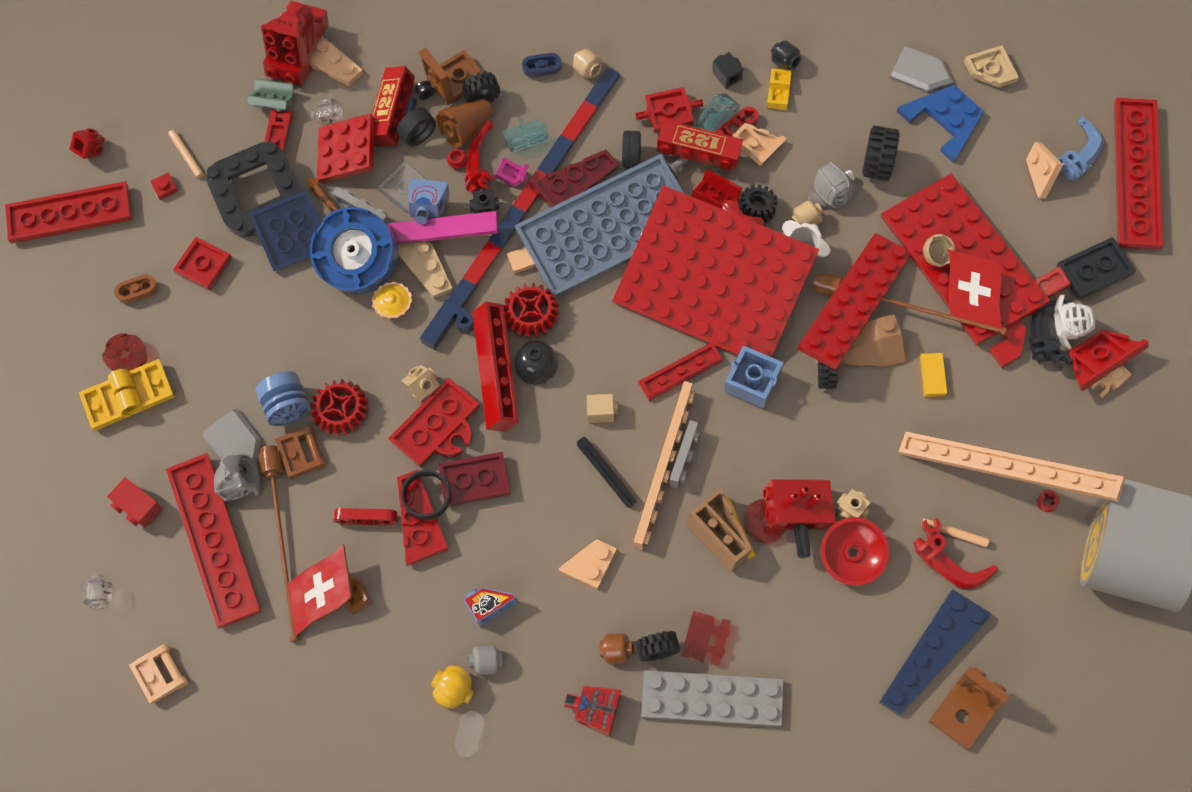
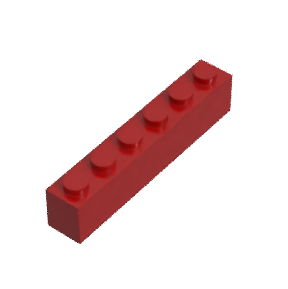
M485 301L472 311L486 430L505 432L519 423L504 304Z

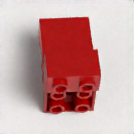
M290 1L286 6V12L280 13L278 18L272 19L261 26L266 53L263 67L266 77L302 86L311 72L309 56L329 26L327 10Z

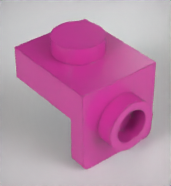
M504 157L494 177L516 188L521 183L524 184L529 176L527 172L529 165L525 163L521 167Z

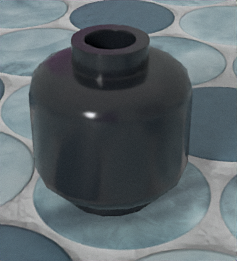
M787 40L776 43L771 49L772 62L783 70L795 69L801 61L800 50Z

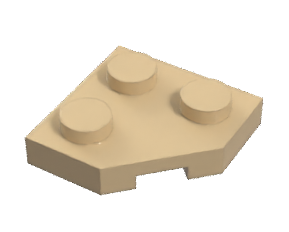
M1003 45L966 56L964 59V63L972 78L998 88L1018 81L1019 77Z

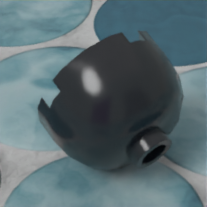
M530 341L519 348L515 356V368L518 375L526 383L532 385L543 384L555 375L558 368L557 356L553 348L547 343Z

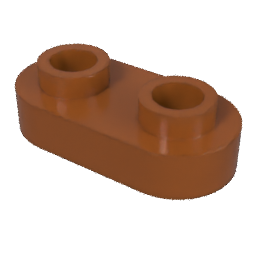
M145 274L119 283L115 287L114 293L121 303L127 304L153 295L157 291L158 285L151 275Z

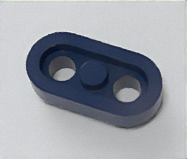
M556 53L532 55L522 61L523 73L529 77L556 74L562 68L561 58Z

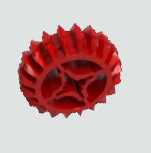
M524 283L522 289L516 286V293L510 291V298H505L504 300L506 304L504 305L507 327H511L513 333L518 331L520 337L526 333L529 339L531 334H535L538 338L539 332L546 335V328L552 330L554 328L553 323H557V316L560 314L556 295L551 294L549 288L544 290L542 284L538 288H536L535 283H532L531 287H527V284ZM544 303L548 307V311L545 316L542 314L541 311L542 305ZM517 306L521 309L518 318L514 314Z
M341 379L339 384H337L333 380L331 386L325 383V389L318 388L317 392L319 395H313L315 402L310 403L313 409L311 416L314 417L315 425H319L318 427L321 431L326 429L328 435L334 431L337 437L340 432L347 436V430L350 429L355 433V426L362 427L360 420H367V416L364 413L369 412V408L366 406L369 401L365 398V392L361 390L359 385L354 386L352 381L346 384ZM331 399L330 404L325 408V405ZM336 402L339 404V406H342V410L344 413H342L340 409H337L338 407L336 405ZM356 405L354 412L349 416L350 410ZM337 418L342 419L341 421H332Z

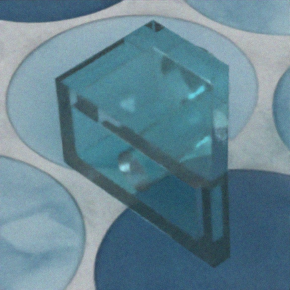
M727 93L715 94L694 127L715 132L736 114L740 105Z

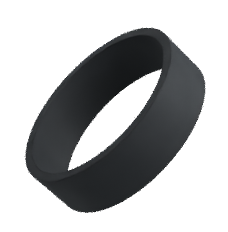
M420 470L411 474L403 483L401 500L406 511L414 518L433 520L441 516L448 509L451 501V491L446 479L441 474L432 470ZM431 476L438 478L447 487V497L444 504L438 510L429 514H419L409 509L405 502V495L410 484L421 477Z

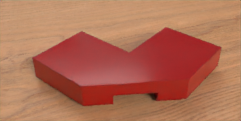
M1021 320L1006 329L1004 336L1006 340L990 348L989 352L1001 368L1016 361L1021 356L1026 327Z

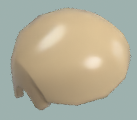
M943 234L933 235L926 240L923 246V256L931 265L942 267L950 263L947 249L955 251V244L948 236Z

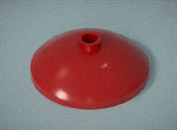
M859 517L845 518L833 524L825 533L820 548L821 560L826 571L835 580L850 586L865 585L877 579L885 570L890 554L889 544L883 531L873 522ZM854 548L857 550L856 557H852L849 554L850 549Z

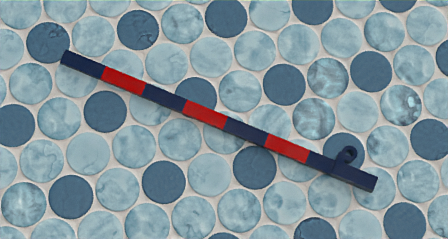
M608 67L604 70L498 225V233L491 235L448 300H445L421 335L420 340L422 344L436 350L455 320L461 333L468 334L473 331V317L463 306L514 233V225L521 223L538 198L539 194L530 185V181L538 180L545 177L546 174L557 170L619 79V72Z

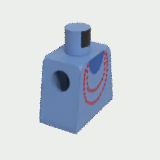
M409 179L408 205L410 216L414 217L415 221L421 225L426 224L428 219L440 218L450 198L448 182Z

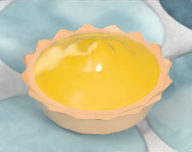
M395 281L392 283L386 282L374 292L372 307L381 317L388 319L398 318L410 309L412 293L402 283L398 284Z

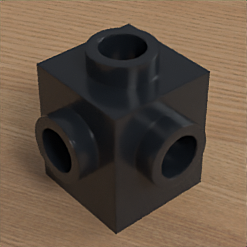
M481 189L474 191L473 200H469L470 211L474 213L493 212L500 209L499 198L494 196L493 190Z

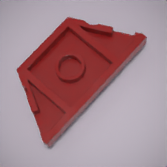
M1102 329L1068 351L1069 356L1072 358L1071 365L1080 390L1084 391L1149 348V342L1145 339H1142L1141 342L1130 340L1129 335L1115 334L1112 331Z

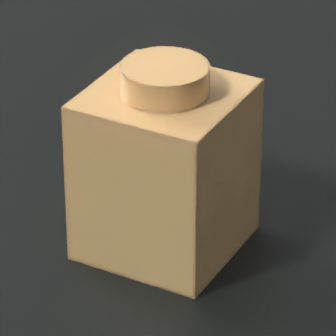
M613 394L587 395L588 423L614 422V414H618V401H613Z

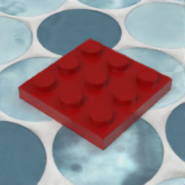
M371 113L319 127L317 180H319L320 184L373 170L375 117Z

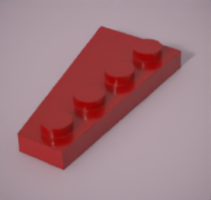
M418 469L397 477L406 566L449 550L437 518L433 520L416 519L406 511L402 503L401 489L403 483L411 474L417 472ZM416 479L406 491V505L409 509L419 514L434 512L422 479Z

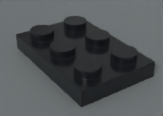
M1113 237L1068 257L1056 265L1057 268L1060 266L1070 281V288L1078 300L1128 278L1136 272Z

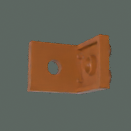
M427 48L419 51L425 78L428 81L430 80L438 95H442L447 106L464 96L461 86L463 82H466V78L470 79L471 75L474 74L476 76L478 72L483 73L465 50L440 65ZM457 73L464 74V76L459 79L454 77V75Z
M969 666L928 722L968 751L995 712L1007 701L1010 695L1006 693L1007 690L997 682L992 683L988 680L983 671ZM964 711L968 715V721L966 723L957 721L956 712Z

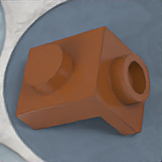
M349 575L352 598L346 603V606L350 613L355 614L372 601L362 580Z

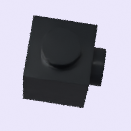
M728 52L725 55H719L713 61L712 73L723 87L727 89L742 80L743 68L739 59L733 57Z

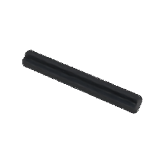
M586 437L579 439L576 442L577 447L626 507L630 508L637 502L636 497Z

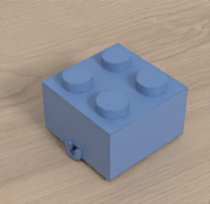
M743 346L737 359L733 360L731 364V371L725 382L724 392L764 409L782 373L783 362Z

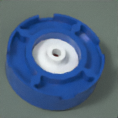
M345 207L328 214L317 231L313 233L310 243V258L316 273L326 283L345 293L364 294L382 286L392 275L398 260V244L390 226L379 216L364 208Z

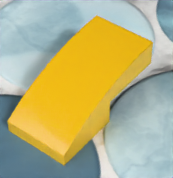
M771 69L767 108L787 110L792 70Z

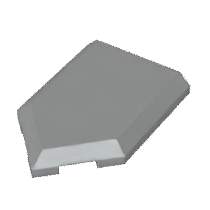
M907 45L904 46L890 75L892 79L926 92L933 91L937 87L954 84L943 59Z
M238 409L230 411L202 433V436L221 460L227 455L243 453L249 455L258 465V454L262 440Z

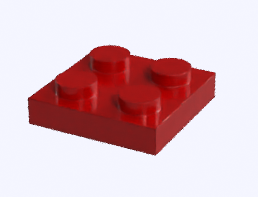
M195 237L173 271L210 290L232 256L230 253Z

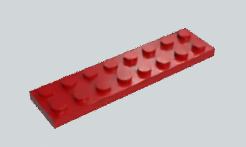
M1116 97L1114 101L1117 244L1124 248L1161 250L1163 247L1158 100Z
M874 233L800 342L797 350L837 370L909 260L911 253L906 248Z
M205 453L166 468L217 628L221 629L261 613L262 611L225 501L214 492L215 471L209 454Z

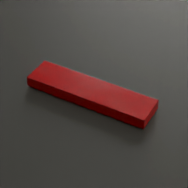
M709 343L638 381V385L648 401H651L683 384L684 381H688L722 363L723 357L713 343Z

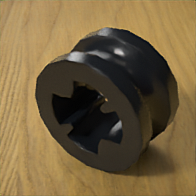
M425 80L416 85L415 92L418 94L419 99L426 100L434 95L435 89L430 81Z

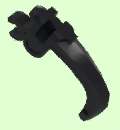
M1051 300L1048 305L1032 314L1029 344L1033 360H1036L1038 363L1052 360L1055 368L1061 371L1064 365L1060 361H1064L1070 366L1072 358L1060 349L1061 342L1059 339L1050 337L1049 319L1050 315L1055 312L1057 300ZM1063 300L1064 304L1073 302V300Z

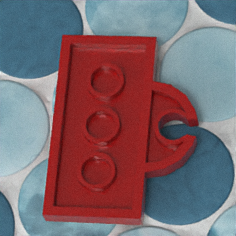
M447 378L388 439L420 468L435 453L450 458L459 456L463 452L460 447L453 446L452 442L456 438H462L467 447L470 446L472 433L467 420L478 410L480 404L450 378Z

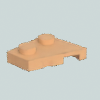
M744 123L732 136L743 139L742 150L759 166L787 139L782 135L780 137L771 135L769 131L757 129L755 126Z
M1035 142L1026 161L1038 198L1046 199L1063 164L1041 142Z
M596 539L559 568V573L598 590L617 552V548Z

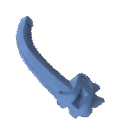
M1083 116L1080 117L1078 123L1086 131L1088 143L1078 154L1074 151H1067L1063 157H1056L1063 164L1060 172L1068 180L1076 181L1091 169L1092 164L1098 158L1104 146L1101 133Z

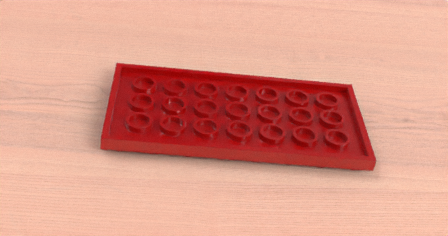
M952 173L881 213V218L900 244L911 253V259L949 310L950 263L942 267L933 266L923 256V246L926 240L937 234L950 237L955 244V251L999 262L1001 271L999 308L1002 327L1008 328L1049 304V298ZM959 322L976 346L999 333Z

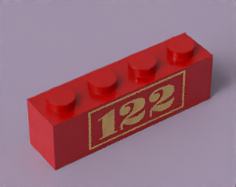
M406 66L385 68L372 115L375 117L374 145L376 147L394 146L398 143L397 127L405 116L415 76Z
M663 120L657 139V151L665 155L671 154L685 160L691 159L705 165L711 164L725 170L731 169L735 171L743 146V139Z

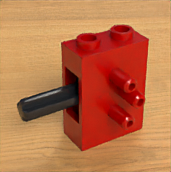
M771 479L762 490V497L766 502L765 520L768 522L769 529L794 530L798 558H809L811 551L808 530H827L836 523L830 480Z

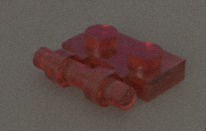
M693 611L681 656L704 662L705 655L709 654L712 655L710 663L719 665L726 651L724 645L726 638L730 636L731 630H729L731 621L722 619L720 627L713 626L714 616ZM711 634L717 636L715 646L708 645Z

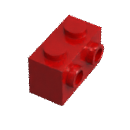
M126 477L107 496L112 501L110 506L119 514L124 511L128 515L126 519L135 527L140 524L143 528H146L163 509L154 499Z

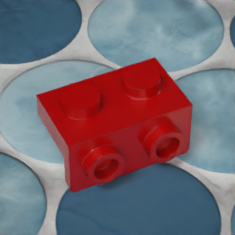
M706 170L702 181L693 190L691 197L722 209V204L726 200L739 201L742 187L710 170Z

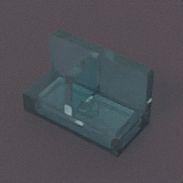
M519 118V126L503 131V136L510 153L548 140L546 126L544 123H541L540 119L524 124L522 118Z

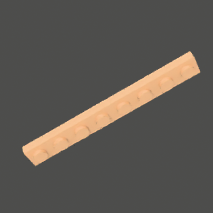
M686 381L683 383L634 539L635 549L643 551L644 544L648 545L652 532L649 531L651 523L655 524L658 511H655L657 503H662L665 492L662 490L663 483H668L671 473L668 467L670 463L674 464L677 454L674 448L676 443L680 444L683 431L680 429L682 423L686 424L689 411H686L687 406L693 403L695 392L692 391L693 383Z

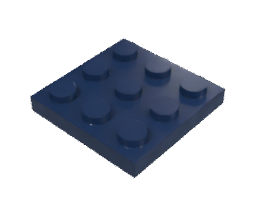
M307 190L248 213L274 272L310 257L311 238L321 225V222Z

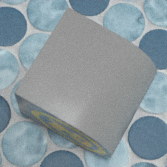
M1125 479L1119 502L1098 498L1093 504L1080 568V585L1161 609L1179 612L1185 605L1192 590V497Z

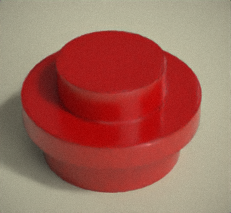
M454 149L448 154L447 163L453 169H461L467 163V156L463 151Z

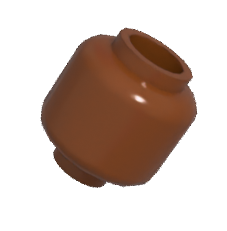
M624 633L606 634L599 644L600 656L609 664L627 663L630 655L634 654V642L630 641L627 634Z

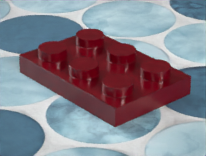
M503 451L438 463L439 473L446 479L451 491L449 507L511 495ZM441 481L443 499L445 502L447 497V487Z

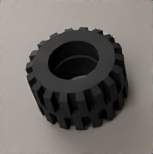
M875 125L871 128L862 170L863 177L884 181L890 180L900 138L898 129Z

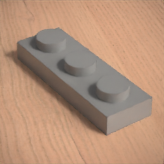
M336 187L332 192L335 202L342 207L367 209L386 223H389L388 215L380 208H373L364 199L359 200L349 190H342Z
M689 421L670 477L669 487L678 489L680 482H685L688 472L685 470L687 463L692 461L694 451L691 449L693 443H698L701 431L698 430V422Z

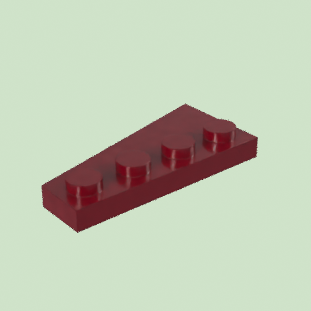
M606 149L584 158L576 164L572 163L565 166L564 169L557 172L553 171L546 174L545 177L538 180L534 179L530 181V185L551 208L592 188L619 167V163Z

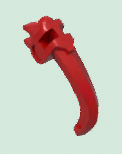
M488 121L480 129L469 146L464 180L466 182V190L472 194L474 191L481 189L489 190L488 184L491 180H495L491 172L480 167L479 159L481 143L488 131H491L494 123Z
M935 518L933 520L934 528L928 526L927 520L922 522V529L926 532L927 540L924 541L918 538L914 541V547L916 548L914 551L930 569L936 570L952 584L964 589L976 588L989 580L997 572L998 568L995 565L975 573L963 570L942 550L946 546V540L940 535L939 528L941 522L939 519Z

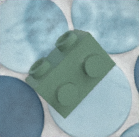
M256 79L254 80V92L247 96V104L254 105L255 108L272 107L274 110L284 111L294 103V85L292 83Z

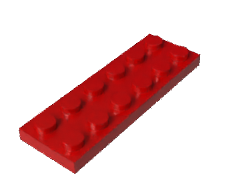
M126 181L5 204L7 237L11 244L132 220L129 185Z

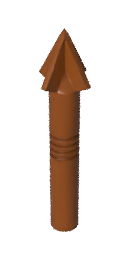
M307 177L310 191H314L331 212L338 210L339 208L321 188L319 180Z

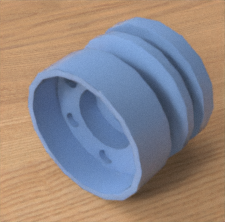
M292 371L275 373L260 381L256 386L255 392L260 404L264 406L263 412L269 425H288L302 419L310 412L311 406L305 392H302L303 386L297 373Z

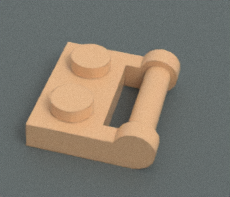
M167 644L157 647L129 665L146 698L152 705L188 684L186 677L181 675L169 653L171 650ZM159 657L162 658L174 680L169 684L155 661Z

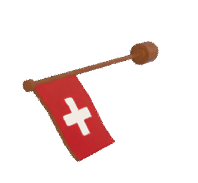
M947 249L950 260L948 288L950 315L886 297L882 299V301L999 332L1002 336H1005L1007 328L1001 326L999 308L1001 291L999 262ZM822 272V274L816 273L812 289L817 290L818 293L832 296L842 282V277Z
M270 445L260 448V453L258 454L261 475L266 477V479H271L292 632L290 642L300 641L298 635L314 622L345 605L352 598V590L344 544L332 555L307 568L289 582L275 479L283 473L280 451L277 446Z

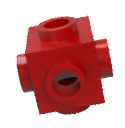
M92 128L73 132L69 150L83 159L101 156L105 137Z

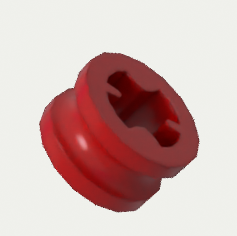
M1052 490L1043 491L1037 499L1038 507L1044 512L1054 511L1059 504V496ZM1045 496H1047V499L1049 497L1053 499L1051 505L1043 502Z

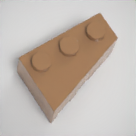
M721 488L689 513L686 525L723 565L732 572L748 559L752 548L741 525H738L733 514L734 511L729 506L724 496L725 492Z

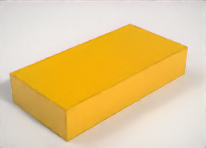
M943 353L921 354L920 365L924 397L946 396L947 387Z

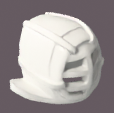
M792 220L784 222L782 227L784 235L818 248L820 251L817 257L824 258L829 255L830 247L822 239L817 225L808 223L800 225Z
M1060 295L1054 314L1056 334L1066 350H1071L1072 348L1068 340H1076L1094 330L1096 327L1093 309L1088 306L1075 304L1074 302L1064 304L1065 295Z

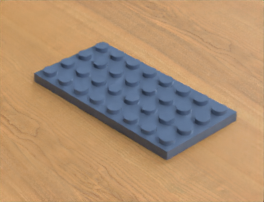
M661 154L514 225L546 287L551 290V294H555L557 297L629 261L662 186L664 185L684 193Z

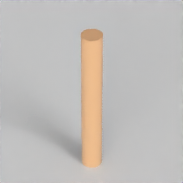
M175 130L169 131L168 135L196 178H202L204 173Z
M923 518V521L927 520L930 528H934L932 520ZM940 523V533L987 548L988 538Z

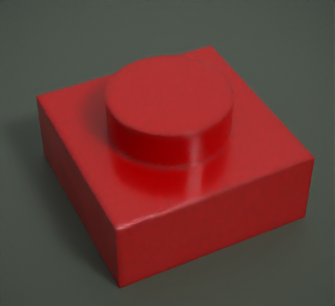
M169 172L150 181L160 200L179 192Z

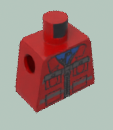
M583 686L580 697L567 694L564 707L576 710L575 721L610 737L621 698V690Z

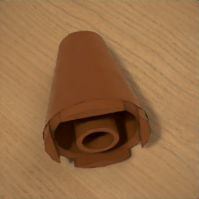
M480 99L443 109L436 115L439 131L441 134H446L448 144L458 148L492 117L493 106L489 101Z

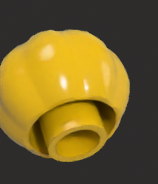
M448 666L445 671L439 669L430 685L435 688L432 693L435 701L444 708H456L463 704V702L468 704L474 694V691L471 690V676L467 670L460 666Z

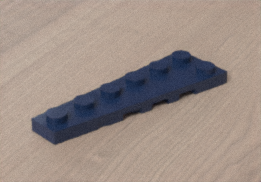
M952 589L879 703L899 716L992 614Z

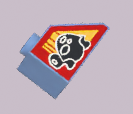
M488 588L474 589L464 599L465 605L479 627L518 604L517 598L513 593Z

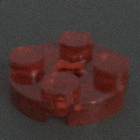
M120 333L111 337L107 341L106 349L102 355L104 363L112 372L118 369L131 371L147 362L145 344L138 336L128 335L127 333ZM123 350L130 351L127 357H120Z
M759 499L748 505L743 519L744 529L749 536L756 539L755 541L759 543H774L784 535L787 529H769V526H765L762 522L760 523L759 520L765 516L766 502L763 499Z

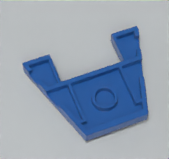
M956 85L903 104L898 107L897 113L909 124L923 112L931 116L953 136L951 140L941 147L940 152L954 163L981 119L984 110Z

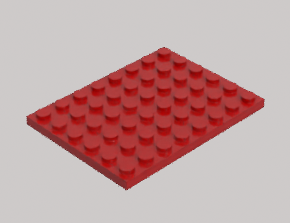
M663 185L612 302L705 342L713 343V345L733 354L739 355L742 347L746 346L769 357H773L820 250Z

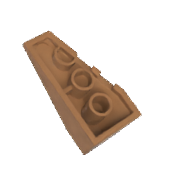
M895 314L867 322L839 366L857 365V367H864V365L886 368L905 363L902 334Z

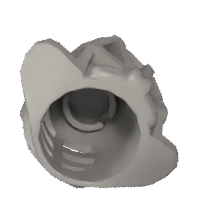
M829 162L828 165L821 169L819 168L813 183L814 192L809 194V201L813 204L818 203L820 207L838 209L845 206L852 199L856 190L854 173L849 170L844 172L833 162Z
M238 453L227 455L221 460L214 476L215 494L226 502L227 500L244 498L252 491L255 496L260 494L261 478L259 469L249 455ZM241 464H243V465L245 466V468H246V470H247L246 473H245V471H244V469H243V467H242Z

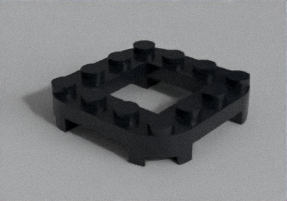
M272 141L256 144L223 158L207 169V184L225 225L231 232L237 235H244L245 237L253 236L252 232L256 231L248 213L301 192L283 150ZM267 164L280 196L242 212L229 180Z

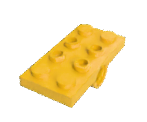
M160 359L131 371L127 369L115 370L108 375L107 381L79 392L90 426L94 432L175 398Z

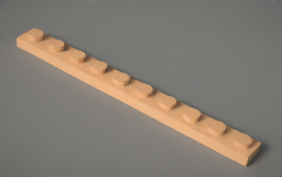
M905 432L899 449V453L904 456L1119 502L1125 479L1122 476Z

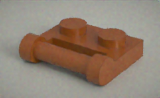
M313 426L304 427L275 439L290 480L327 466L326 460L322 458L315 440ZM302 438H306L314 460L309 463L300 443Z

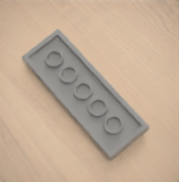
M644 670L641 718L781 727L783 679Z

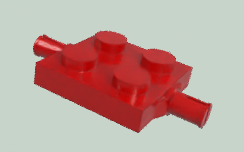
M681 87L645 95L647 108L645 111L635 112L636 121L648 118L654 133H659L663 120L688 126L694 125L692 109L704 107L702 98L690 101L686 95L685 88Z

